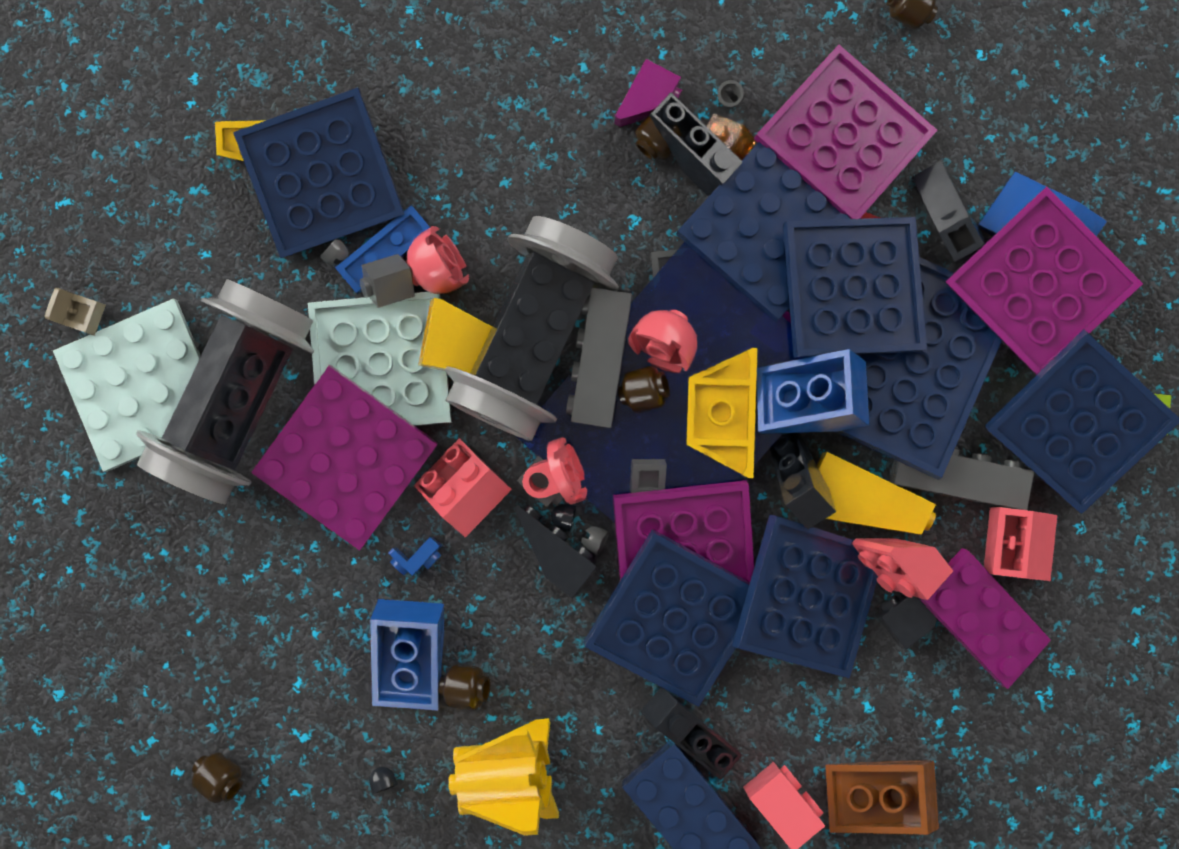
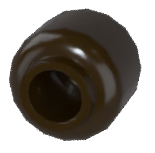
M887 0V6L890 7V16L911 29H917L924 23H931L938 11V6L935 5L936 0Z
M648 116L636 129L635 136L637 141L635 145L652 161L656 159L666 160L672 152L652 119ZM675 126L673 132L681 137L682 133L679 127Z
M647 366L627 372L623 376L622 385L618 387V394L623 405H628L632 412L640 414L662 408L666 403V398L670 397V385L663 371L659 372L657 368Z
M453 665L448 669L446 675L441 676L439 681V693L444 696L445 703L451 708L476 710L482 703L487 702L490 695V678L485 675L482 668L477 666Z
M213 753L208 757L204 755L196 761L192 768L194 773L192 787L212 803L229 802L242 787L241 768L222 753Z

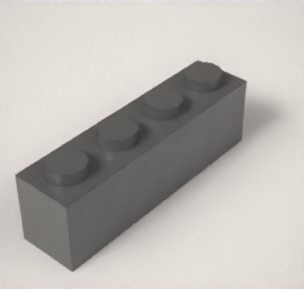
M591 288V294L588 295L582 307L581 314L587 315L585 329L579 328L576 348H581L582 352L580 362L574 361L571 381L577 382L575 395L569 394L566 414L572 415L571 422L608 428L613 426L633 297L631 293Z
M954 449L943 477L937 480L897 460L893 462L890 482L899 487L1019 510H1027L1034 471L1024 469L1025 463L1005 460L1004 465L991 463L992 457L972 453L971 458L959 456L960 450Z

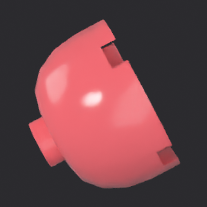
M432 226L413 240L407 251V264L411 268L412 281L415 286L420 285L424 290L433 294L450 293L467 284L469 274L463 277L461 269L466 267V264L452 240L447 235L441 238L435 233L440 229Z
M674 309L670 311H651L643 316L634 326L628 337V344L637 355H639L641 350L649 355L647 362L664 371L680 373L682 368L685 371L689 369L695 357L697 334L688 322L687 316L682 312Z

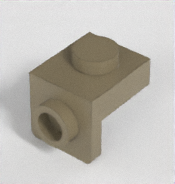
M55 288L44 317L45 319L95 336L106 305L63 289Z

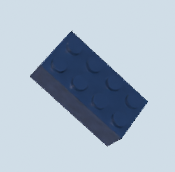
M671 740L622 781V788L673 849H762L758 840L684 751Z

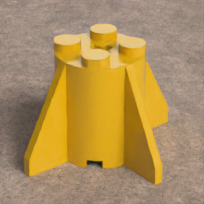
M549 718L536 719L483 745L454 748L455 774H450L449 791L451 795H457L458 812L460 815H474L522 835H538L540 818H559V811L551 792L552 776H547L545 766L550 764L547 750L550 731Z

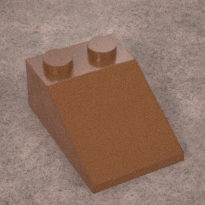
M900 760L825 765L830 833L928 835L939 829L934 760Z

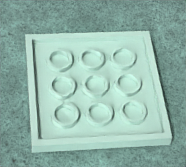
M419 292L415 293V297L377 308L370 297L308 303L309 318L313 320L310 327L311 347L314 350L312 354L314 384H316L327 367L332 365L414 426L452 423L451 406L445 401L449 394L448 374L443 370L418 366L430 300L433 298L441 299V294Z
M171 299L99 330L95 333V336L90 334L53 350L103 472H108L141 457L146 446L136 435L138 430L162 438L201 357L176 299Z

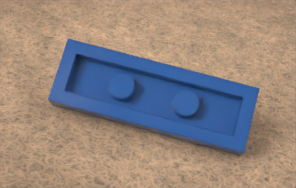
M411 205L404 211V215L396 217L335 268L351 288L359 294L362 292L360 279L363 278L361 265L396 254L403 258L407 255L413 240L430 227Z

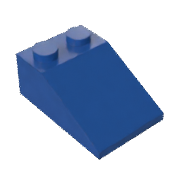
M1014 172L978 224V227L994 236L1046 186ZM1049 188L1097 237L1107 221L1080 202Z
M851 349L757 368L759 433L837 432L869 426L866 361Z
M378 599L370 619L372 706L438 710L440 700L439 681L442 672L444 643V604Z

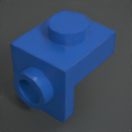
M429 537L410 559L398 548L394 547L388 552L393 557L390 563L403 575L407 572L412 576L416 575L423 566L428 570L441 557L438 550L443 545L434 537Z

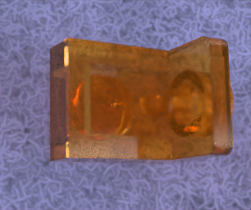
M713 113L706 127L742 161L754 147V136L745 125Z

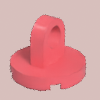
M561 437L548 442V459L531 465L523 475V487L532 497L546 498L560 493L570 505L585 500L587 488L581 489L580 482L585 480L584 470L573 446L570 444L565 445L567 439ZM534 473H542L548 478L549 484L546 488H539L532 482V475Z

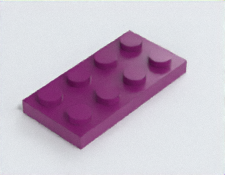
M961 548L948 563L953 570L950 576L928 600L918 599L1002 687L1009 689L1048 645L1051 639L968 550Z

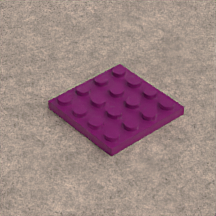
M838 45L754 137V140L757 143L760 142L766 148L772 149L778 159L791 170H796L801 175V179L815 191L824 194L826 200L840 213L848 215L850 219H860L937 132V129L843 47Z
M1047 186L945 282L1036 375L1083 329L1088 333L1092 332L1143 285Z
M329 365L251 473L360 551L431 455L438 442L332 365Z
M746 480L613 495L620 581L652 529L744 580L751 581L754 571L749 484Z

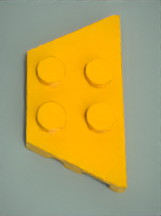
M751 348L690 376L688 380L686 445L747 478H753L757 348Z

